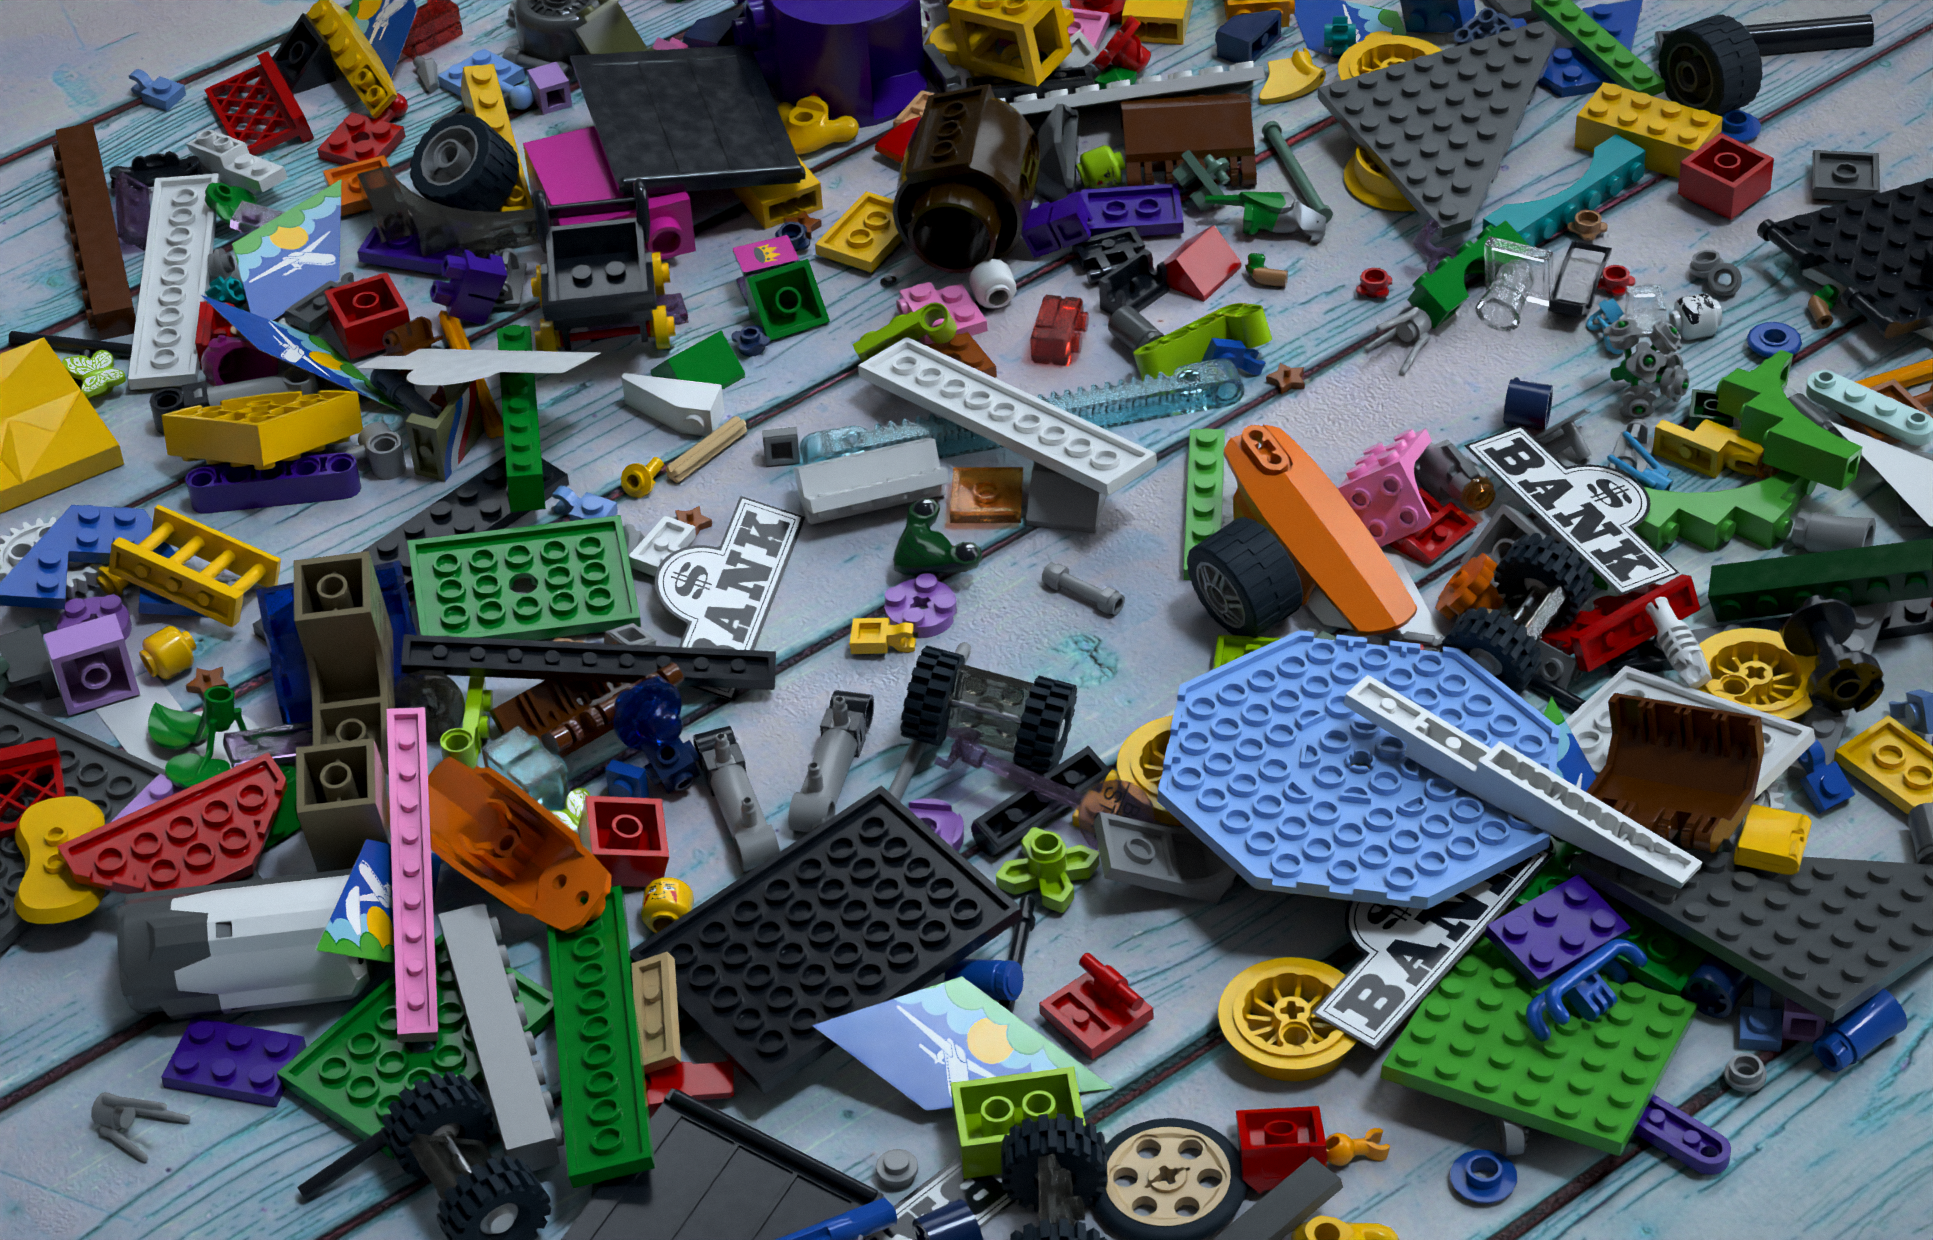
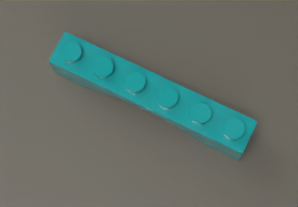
M1615 134L1594 148V157L1589 169L1572 186L1540 200L1505 204L1483 218L1482 231L1489 225L1495 228L1506 220L1528 245L1533 248L1568 226L1570 222H1575V215L1578 212L1594 210L1606 200L1616 196L1620 191L1644 177L1646 150Z

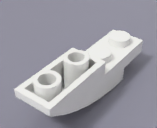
M214 130L202 131L197 134L194 140L186 143L188 150L194 156H197L199 161L212 174L219 173L220 180L230 187H242L253 194L258 191L263 193L288 179L283 166L249 154L245 142Z

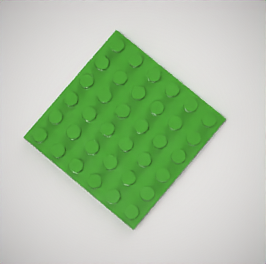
M1481 935L1426 995L1383 1062L1380 1078L1620 1156L1696 1017L1698 1003L1685 1000L1677 995H1669L1649 989L1634 982L1617 983L1610 976L1598 972L1617 996V1003L1591 1022L1583 1018L1566 996L1563 997L1561 1000L1570 1014V1020L1565 1025H1558L1552 1019L1547 1010L1542 1013L1543 1020L1549 1027L1551 1036L1547 1041L1542 1042L1535 1038L1528 1027L1526 1009L1532 999L1545 991L1553 981L1536 990L1485 935Z

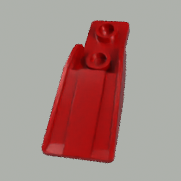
M729 1061L699 1064L681 1062L645 1074L650 1119L664 1102V1098L671 1088L678 1089L698 1100L723 1099L734 1096L733 1064Z

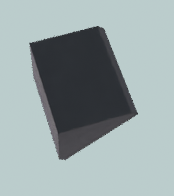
M302 13L272 57L289 89L295 94L336 81L330 45L309 16Z

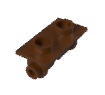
M420 316L384 333L382 343L386 348L387 354L383 356H406L418 349H433L431 344L444 339L443 335L434 337L431 321Z

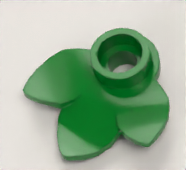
M211 183L207 186L205 190L206 204L216 211V214L230 226L235 228L239 224L240 218L260 224L264 221L262 209L256 203L258 198L249 190L237 186L229 187L224 183Z

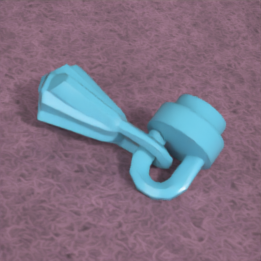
M1614 298L1609 301L1604 299L1598 304L1600 309L1589 317L1586 326L1592 331L1600 328L1604 330L1606 327L1611 326L1608 324L1609 322L1612 324L1620 320L1619 318L1624 313ZM1603 314L1606 318L1603 320L1600 315ZM1597 318L1599 323L1593 325L1592 322ZM1603 332L1606 350L1611 351L1613 354L1623 353L1624 350L1612 347L1609 340L1610 337L1605 336Z

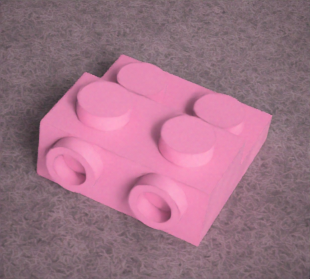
M931 282L899 290L900 299L896 300L899 315L913 313L927 304L936 302L943 304L956 322V334L968 332L973 336L988 331L986 318L962 283L936 290ZM944 319L936 320L932 327L940 326ZM927 334L919 338L923 345L935 343Z

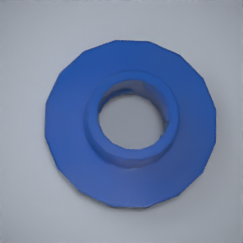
M1730 110L1720 115L1723 117L1721 133L1741 143L1754 139L1760 133L1761 124L1751 114L1741 110Z
M1765 322L1756 325L1749 331L1747 336V344L1751 350L1768 358L1780 350L1794 355L1800 350L1802 345L1801 336L1795 328L1779 322Z
M1473 1150L1462 1154L1454 1161L1450 1169V1178L1456 1192L1466 1200L1478 1204H1492L1504 1200L1513 1192L1517 1184V1170L1513 1163L1500 1153L1491 1150ZM1486 1170L1494 1174V1176L1480 1178L1473 1173Z

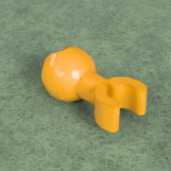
M1381 1128L1370 1129L1366 1132L1365 1138L1351 1139L1343 1133H1334L1326 1138L1327 1161L1333 1165L1342 1166L1348 1164L1357 1155H1365L1372 1160L1383 1161L1388 1157L1390 1145H1378L1383 1134V1129Z

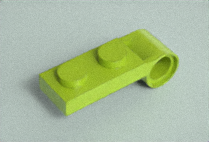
M934 302L913 313L910 312L906 315L896 316L888 325L877 331L867 332L859 341L852 345L859 358L864 362L906 337L916 341L927 334L935 343H946L955 336L957 325L947 308L941 303ZM944 319L940 326L932 327L936 320Z
M470 676L463 727L450 729L441 736L442 761L450 756L472 769L478 764L483 738H489L490 719L489 716H486V712L493 709V691L486 690L485 677Z

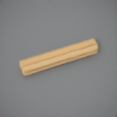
M733 416L667 465V477L675 483L681 482L747 432L745 420H741L738 416Z

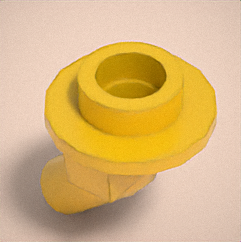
M653 457L646 466L640 463L626 466L621 474V485L624 491L634 498L644 497L651 492L656 483L653 478L664 467L663 461L658 457Z
M109 566L99 567L97 569L99 577L96 578V581L100 588L107 595L114 593L120 597L123 594V588L129 584L128 581L109 573Z

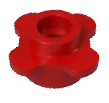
M1610 265L1604 268L1598 289H1605L1608 294L1614 296H1622L1628 287L1635 285L1636 280L1633 276H1630V272L1626 267Z
M1368 268L1360 275L1361 283L1356 287V292L1371 298L1386 297L1389 295L1388 286L1392 284L1393 279L1381 268Z

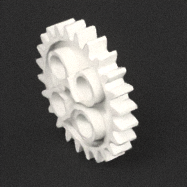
M52 517L49 523H43L40 518H37L36 525L34 526L23 522V530L10 528L11 537L6 535L0 536V582L56 522L55 517ZM68 562L66 595L70 599H74L76 591L87 594V584L92 586L98 585L96 578L99 577L97 569L101 566L108 567V564Z

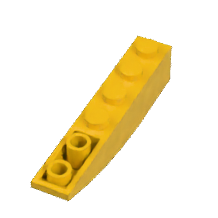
M319 0L310 8L307 15L330 45L331 56L371 115L377 119L398 97L389 73L350 13L333 0Z
M494 64L465 66L462 71L460 93L466 114H473L475 117L485 121L513 146V150L518 156L519 171L517 173V182L510 196L507 197L504 204L498 209L501 215L532 213L534 211L533 203Z

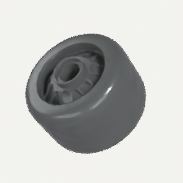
M516 0L514 16L520 49L525 50V54L550 63L563 62L573 67L570 56L587 55L569 25L579 19L576 13L590 4L595 8L600 5L597 0Z

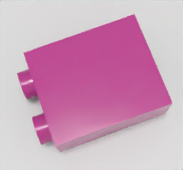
M595 126L523 143L532 198L534 192L538 189L546 192L549 205L634 196H623L622 193L618 192ZM687 192L648 194L650 234L649 241L645 243L646 252H660L662 260L696 251L691 204ZM636 209L549 219V224L551 227L635 218Z

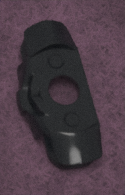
M168 151L165 154L156 153L145 157L136 156L132 160L130 167L115 166L110 169L109 174L112 179L111 189L135 190L154 187L155 180L149 179L154 176H164L163 178L203 175V171L197 156H189L179 160L176 153Z

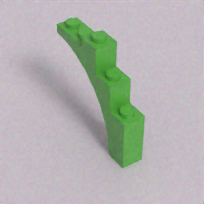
M1780 350L1769 359H1765L1756 369L1748 372L1737 368L1719 381L1716 389V396L1719 397L1716 411L1738 418V421L1741 423L1739 436L1762 444V448L1765 449L1762 463L1842 491L1856 479L1863 446L1838 437L1816 425L1801 414L1787 399L1783 389L1788 382L1793 358L1792 353Z
M1783 470L1768 479L1744 487L1715 492L1685 493L1644 487L1650 497V511L1647 517L1639 525L1635 526L1633 530L1643 539L1649 541L1648 544L1657 552L1667 543H1673L1677 536L1714 552L1724 541L1728 542L1733 534L1770 550L1780 539L1784 540L1787 538L1793 526V520L1790 519L1791 514L1805 495L1809 496L1812 494L1817 482Z

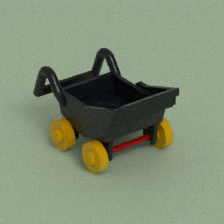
M638 178L633 182L634 196L549 205L547 194L544 190L538 189L534 192L533 203L537 235L543 253L547 254V263L536 265L537 277L531 278L533 297H539L540 306L544 314V318L540 319V331H534L537 351L558 352V347H564L565 351L572 350V341L641 334L642 343L649 342L648 337H655L657 350L670 349L669 337L676 336L674 316L667 317L666 305L657 306L656 296L665 295L664 283H670L668 263H662L660 252H646L645 243L649 241L650 234L649 198L645 180ZM636 209L635 218L551 227L549 224V219ZM637 322L639 326L570 333V330L573 328Z

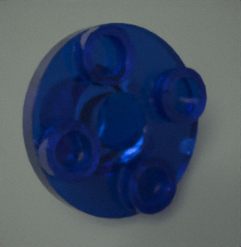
M656 676L638 683L630 690L621 692L615 700V708L617 710L614 717V730L619 740L626 746L641 750L640 744L645 741L656 743L659 746H668L674 743L681 735L683 729V721L680 717L682 701L677 688L663 677Z

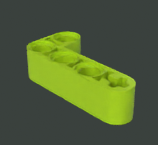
M1247 303L1227 305L1136 349L1133 355L1143 385L1154 386L1161 384L1200 365L1212 338L1241 340L1246 348H1255L1270 342L1272 335L1263 306Z

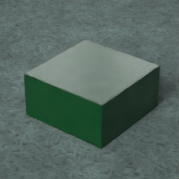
M1692 389L1688 422L1689 430L1694 431L1705 419L1728 428L1733 427V416L1716 411L1719 399L1716 396V391Z

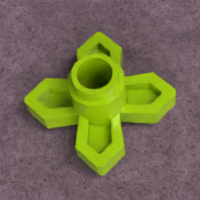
M1032 827L1021 841L1022 853L1025 858L1005 861L996 873V886L1014 895L1039 888L1042 906L1063 913L1074 900V887L1071 881L1086 879L1092 876L1100 865L1099 852L1081 844L1066 849L1065 843L1058 834Z

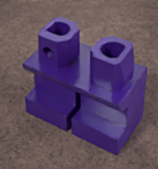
M1077 191L1068 194L1066 198L1051 203L1045 202L1039 204L1037 208L1031 209L1021 235L1033 258H1037L1060 250L1061 245L1063 248L1090 240L1091 231L1087 226V222L1093 221V218L1086 207L1082 195Z
M464 249L461 257L446 255L442 262L441 272L443 277L451 278L449 283L438 280L433 282L430 288L432 302L446 306L448 316L485 325L495 304V299L497 300L508 277L503 257L490 254L488 259L479 258Z

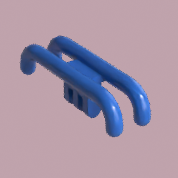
M1623 939L1609 941L1553 981L1545 991L1529 1003L1526 1009V1021L1532 1034L1537 1040L1542 1042L1550 1038L1551 1031L1542 1016V1013L1546 1010L1558 1025H1565L1569 1022L1570 1014L1561 1000L1565 996L1584 1019L1591 1022L1597 1019L1617 1003V996L1598 972L1601 971L1608 974L1617 983H1625L1628 980V973L1613 958L1622 955L1635 967L1642 968L1647 964L1645 953L1634 943Z

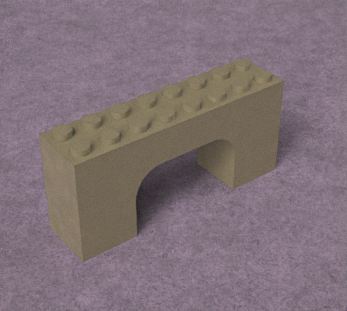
M369 551L294 560V622L309 668L313 719V746L296 747L297 815L318 872L353 868L366 839L391 844L386 709H395L393 629Z

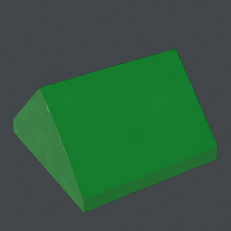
M808 259L745 279L749 317L755 325L763 328L762 333L768 336L770 341L830 322Z
M722 330L650 370L653 377L722 385V390L745 378V371Z

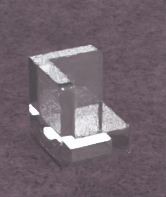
M1661 284L1627 286L1626 319L1636 320L1637 327L1642 328L1643 334L1639 338L1649 337V334L1653 331L1652 326L1660 321L1666 323L1667 310Z

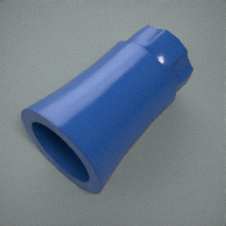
M1883 988L1880 992L1834 1023H1830L1823 1030V1034L1813 1042V1052L1825 1068L1837 1073L1848 1065L1855 1064L1887 1039L1904 1031L1907 1028L1906 1014L1896 998Z

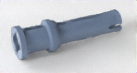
M374 369L370 376L372 385L377 389H382L391 403L403 406L409 414L414 413L437 419L440 415L428 401L415 391L414 384L408 382L407 376H402L398 369Z

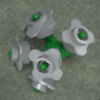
M1634 319L1617 320L1603 330L1604 335L1610 337L1609 340L1612 347L1624 350L1625 359L1621 362L1620 366L1612 368L1610 371L1613 381L1616 382L1624 379L1631 384V387L1627 388L1621 396L1623 406L1619 410L1620 414L1624 417H1642L1651 415L1654 412L1652 403L1656 400V394L1647 387L1638 385L1639 380H1643L1645 383H1660V393L1666 395L1669 399L1673 398V402H1679L1688 390L1690 382L1688 371L1683 369L1681 355L1675 353L1678 349L1682 348V344L1679 341L1681 336L1677 329L1669 323L1665 324L1660 321L1652 326L1653 331L1649 334V338L1653 343L1651 346L1648 342L1638 343L1643 330L1637 327V322ZM1636 345V352L1632 354L1631 347Z

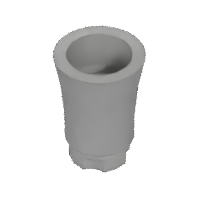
M1799 512L1793 527L1792 542L1795 547L1806 548V551L1814 553L1873 546L1876 531L1875 518H1853L1818 512L1813 514Z

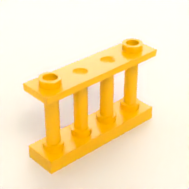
M158 504L154 508L152 533L137 545L119 537L111 543L108 572L233 628L240 621L243 595L255 583L273 591L277 588L281 559ZM163 542L179 548L169 559L152 551ZM194 555L210 562L201 572L184 566V564ZM225 569L242 576L231 586L214 579Z

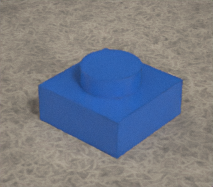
M613 759L610 761L605 769L609 796L648 798L650 796L646 769Z

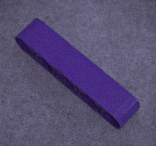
M331 453L302 456L292 461L280 460L275 462V467L265 470H256L254 465L231 467L230 464L207 466L193 469L186 475L185 480L192 509L203 514L352 498L361 490L356 459L349 453Z

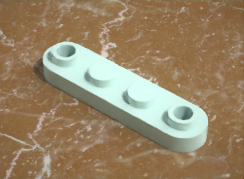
M1830 370L1814 372L1807 379L1806 395L1818 404L1910 445H1925L1933 439V418L1922 411L1871 390Z

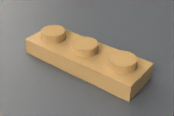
M668 952L631 963L633 996L645 1074L681 1063L675 959Z

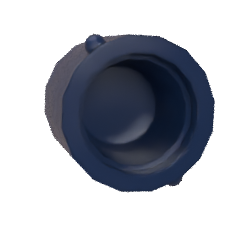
M1515 377L1513 380L1511 379L1505 399L1504 424H1507L1509 428L1515 425L1546 430L1552 407L1553 385L1520 381L1518 377Z
M1708 952L1685 984V994L1688 1001L1698 1003L1697 1010L1712 1018H1724L1731 1013L1754 978Z
M962 1199L949 1201L948 1204L915 1218L912 1222L916 1240H983L981 1229L972 1210Z

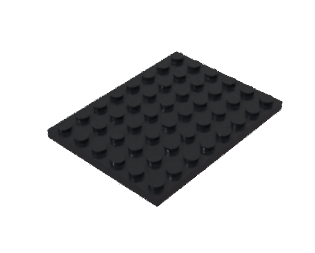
M881 785L630 950L632 963L664 952H668L675 959L678 1010L765 1095L837 1046L836 1043L812 1025L918 991L1023 919L1021 907Z

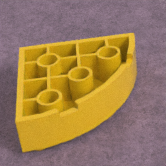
M320 390L318 394L303 396L302 391L261 394L220 401V406L202 408L201 405L161 415L167 455L182 457L183 461L186 462L205 459L207 464L230 462L231 467L254 465L256 470L271 469L276 466L275 462L280 460H297L301 458L300 453L325 450V445L329 443L340 444L350 441V436L360 433L363 429L359 397L356 391Z

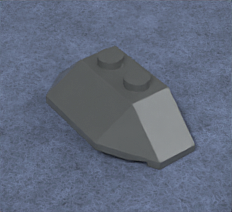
M1056 104L1038 132L1040 168L1037 195L1050 203L1066 198L1068 194L1076 192V164L1078 163L1079 147L1078 111L1071 110V107L1065 104Z

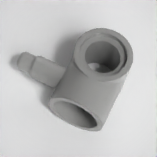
M373 422L365 426L358 436L360 446L344 452L352 454L356 462L368 458L372 473L378 479H395L406 470L401 438L397 433L392 432L388 425L382 422Z

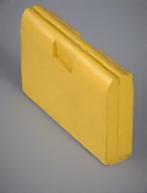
M1752 804L1748 810L1735 849L1734 864L1787 875L1798 873L1811 830L1812 822L1810 818L1799 813Z

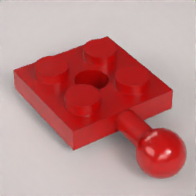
M397 93L398 97L377 119L351 112L317 149L319 159L344 166L382 155L387 158L406 137L403 126L389 123L392 118L402 117L407 112L408 102L406 98Z

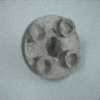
M431 669L416 670L404 676L394 688L395 708L425 707L426 742H438L446 731L458 728L461 725L465 713L464 698L457 684L447 675Z

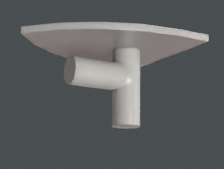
M1583 409L1534 438L1539 441L1562 429L1564 434L1543 446L1553 455L1571 446L1577 458L1581 461L1592 454L1574 421L1591 413V411Z

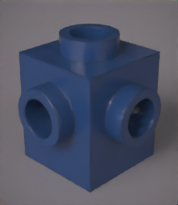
M673 726L640 744L649 764L644 766L646 773L654 786L661 783L668 794L674 790L686 789L694 782L695 778L700 776V772L695 762L701 759L690 740L685 743L682 742Z

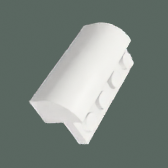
M929 437L793 467L802 508L810 525L905 504L923 498L946 494L944 484L950 483L948 470L940 467L935 439Z

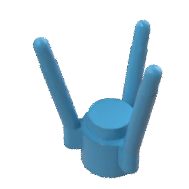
M1624 431L1622 436L1654 470L1646 468L1641 473L1612 454L1607 456V460L1636 478L1643 487L1669 491L1674 482L1668 477L1671 471L1661 466L1628 431Z

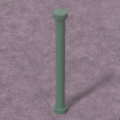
M1276 121L1267 122L1262 127L1264 138L1271 141L1311 209L1325 216L1326 223H1328L1333 216L1332 210L1328 205H1324L1281 135L1282 129Z

